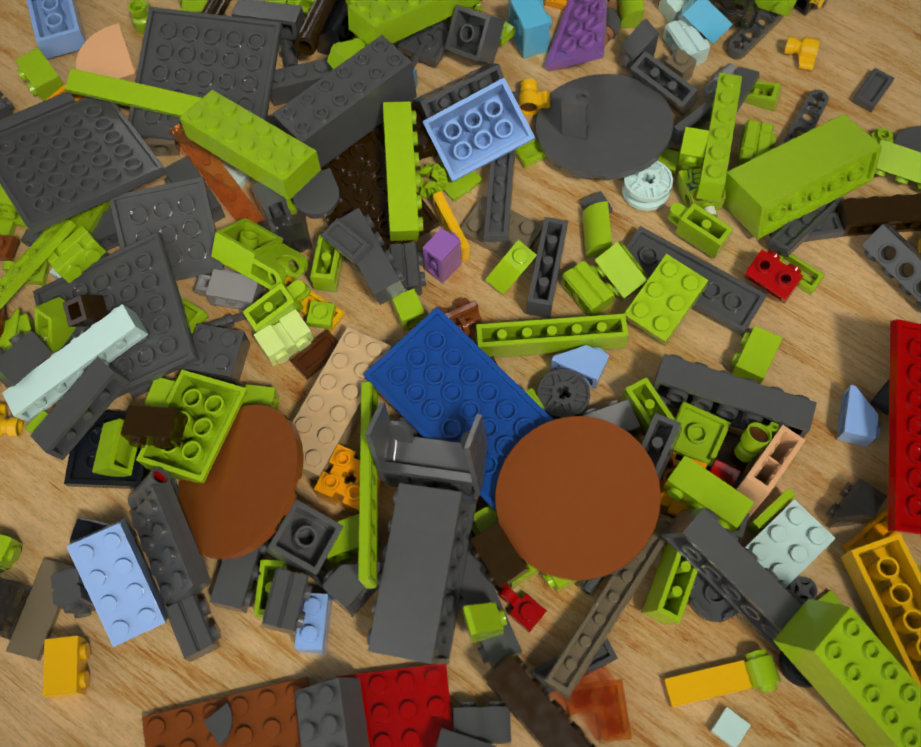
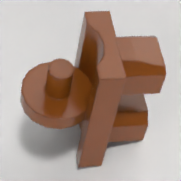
M463 298L456 303V309L450 312L444 307L440 309L467 336L470 335L469 328L482 321L478 310L479 306L475 300L470 302L467 298Z

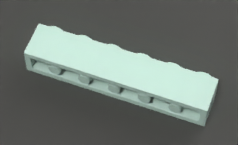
M123 304L114 308L110 314L99 322L94 323L80 336L72 339L64 348L53 353L49 359L33 369L19 383L5 390L2 394L13 416L27 422L32 421L42 410H47L62 399L97 357L110 363L146 337L148 333L136 312Z

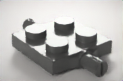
M448 18L403 38L399 43L398 50L411 57L409 60L412 62L413 69L418 62H424L437 68L448 51L445 50L450 29L445 25Z

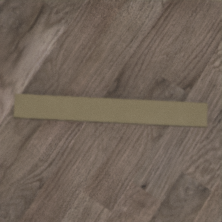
M660 512L657 526L650 541L631 563L622 568L618 577L614 575L610 577L544 680L545 685L567 699L570 698L666 544L667 540L661 533L674 519Z

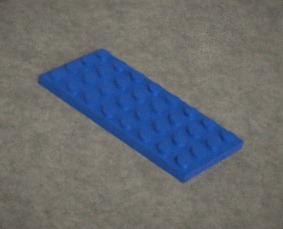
M438 307L363 374L365 379L373 384L374 388L423 438L461 443L463 433L471 430L476 414H482L488 446L483 486L479 496L495 512L497 481L500 470L510 451L533 429L554 420Z

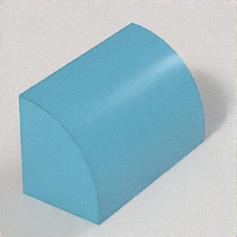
M689 0L681 8L682 15L712 44L733 25L709 0Z

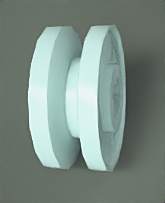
M657 161L637 174L624 177L622 186L623 198L630 206L637 210L652 211L659 209L665 205L670 196L673 184L671 171L666 165Z

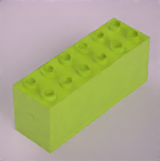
M842 114L728 171L725 184L726 197L723 205L758 240L783 227L788 222L796 218L799 219L819 207L873 181L882 146L850 118Z
M808 599L775 637L773 642L866 747H921V687L851 607Z

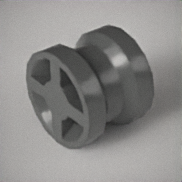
M805 576L795 578L786 587L798 597L797 601L802 606L808 599L815 600L818 594L815 582Z

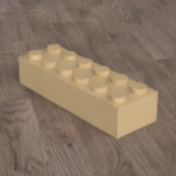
M347 326L293 420L303 446V476L318 482L323 471L330 473L331 467L328 461L336 446L340 444L345 447L361 418V383L368 382L363 374L392 348L391 345Z

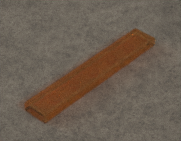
M181 123L169 130L236 222L247 218L266 229L268 227L267 222L220 159L188 139Z

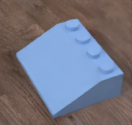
M505 78L422 121L452 182L535 139Z

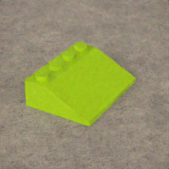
M181 370L163 405L166 408H177L187 418L180 447H169L167 450L145 445V448L141 449L136 461L149 471H152L155 467H162L174 479L205 483L249 390L241 386Z

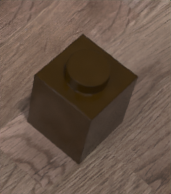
M79 295L63 302L69 327L92 326L108 315L103 295Z

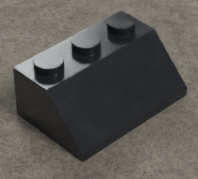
M345 0L336 1L318 40V53L329 56L333 44L353 40L355 34L349 30L348 5Z

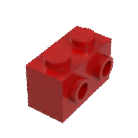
M762 249L745 271L744 277L785 304L802 281L803 275L800 274L802 271L791 263L787 266L781 262V257L771 250L766 252Z

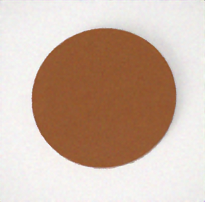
M257 404L241 407L205 483L180 480L178 501L200 554L212 559L222 560L243 557L264 544L277 531L275 527L284 515L287 516L297 496L294 493L298 479H302L303 446L298 430L293 422L278 410Z
M564 417L552 420L533 429L510 451L500 470L497 481L496 512L499 524L519 556L529 565L542 573L571 581L594 580L624 568L646 547L655 531L660 514V483L650 456L643 446L627 431L613 423L594 417Z

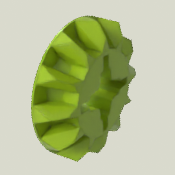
M427 162L426 165H419L418 170L415 172V174H420V188H416V191L421 197L432 198L434 193L442 192L447 185L446 171L438 163L431 164ZM432 175V178L435 181H428V183L426 184L423 177L425 178Z

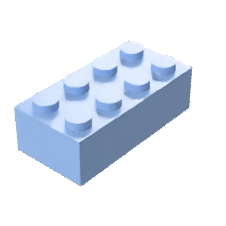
M26 0L36 43L46 59L81 49L86 41V36L76 0Z
M125 518L79 538L66 546L113 647L166 623L168 619L165 611L166 607Z

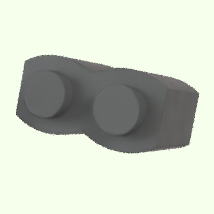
M502 701L487 702V707H476V702H459V707L453 708L455 733L489 744L511 743L510 711L504 706Z

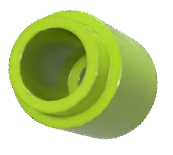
M767 649L746 654L747 662H745L753 689H760L761 694L777 690L776 684L780 683L781 680L772 655H768Z

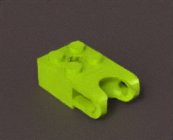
M243 218L215 232L211 257L270 290L281 282L285 284L286 276L297 278L305 274L308 269V261L303 254L285 245L283 238L247 218ZM291 260L295 261L298 264L299 269L291 265L289 262Z

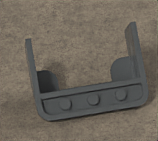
M379 402L365 436L379 477L385 484L399 487V483L459 491L472 498L480 495L483 486L488 446L482 414H476L471 430L463 433L461 443L414 437L409 425L404 421L390 420L385 402Z

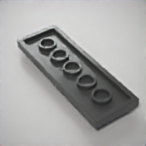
M641 226L626 246L649 277L664 256L668 254L709 280L707 288L695 303L693 309L742 336L767 296L762 291Z

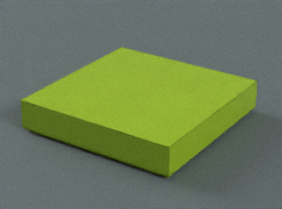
M683 401L675 418V421L681 423L682 432L673 452L682 457L686 455L689 458L706 463V468L711 469L731 422Z

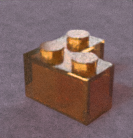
M622 679L578 684L569 699L564 697L567 718L595 715L599 744L623 742L632 739Z

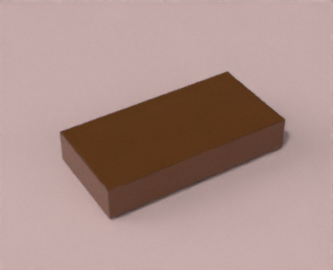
M326 330L309 346L292 358L290 362L308 380L326 365L339 341Z

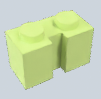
M296 309L280 318V322L276 325H269L254 334L257 344L272 366L286 362L291 355L302 351L314 341L311 330Z

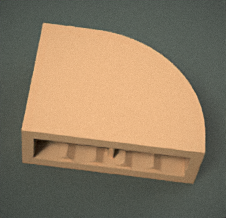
M119 23L99 30L85 41L77 56L76 69L135 82L137 72Z
M784 425L781 426L736 488L737 491L755 502L748 512L750 513L749 518L772 491L805 442V439Z

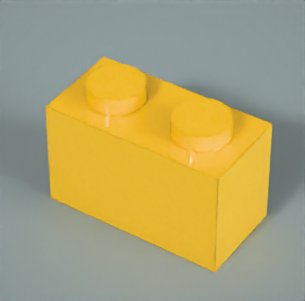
M80 636L45 639L43 697L59 699L86 695V688L90 684L87 659L90 658L91 653L87 639Z

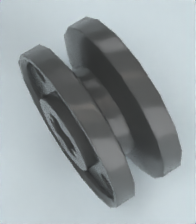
M559 369L544 376L539 383L537 396L543 404L545 412L554 420L571 416H583V413L588 409L590 388L584 377L576 371ZM562 395L567 396L564 400L560 399Z

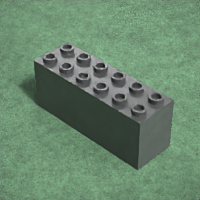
M381 35L274 112L273 117L277 128L316 150L320 168H322L383 122V102H411L417 97L412 62Z
M399 483L398 490L395 491L393 497L394 514L388 523L389 540L383 550V572L378 577V598L375 600L372 608L374 616L373 625L367 634L369 652L428 664H449L477 503L476 499L459 491Z

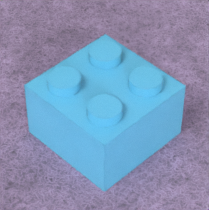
M509 0L508 23L516 28V34L513 38L523 59L548 52V42L551 41L549 30L552 27V20L550 15L544 11L543 1Z

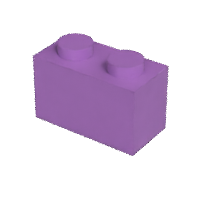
M443 228L423 246L425 271L441 283H444L461 265L460 239L453 232H447Z

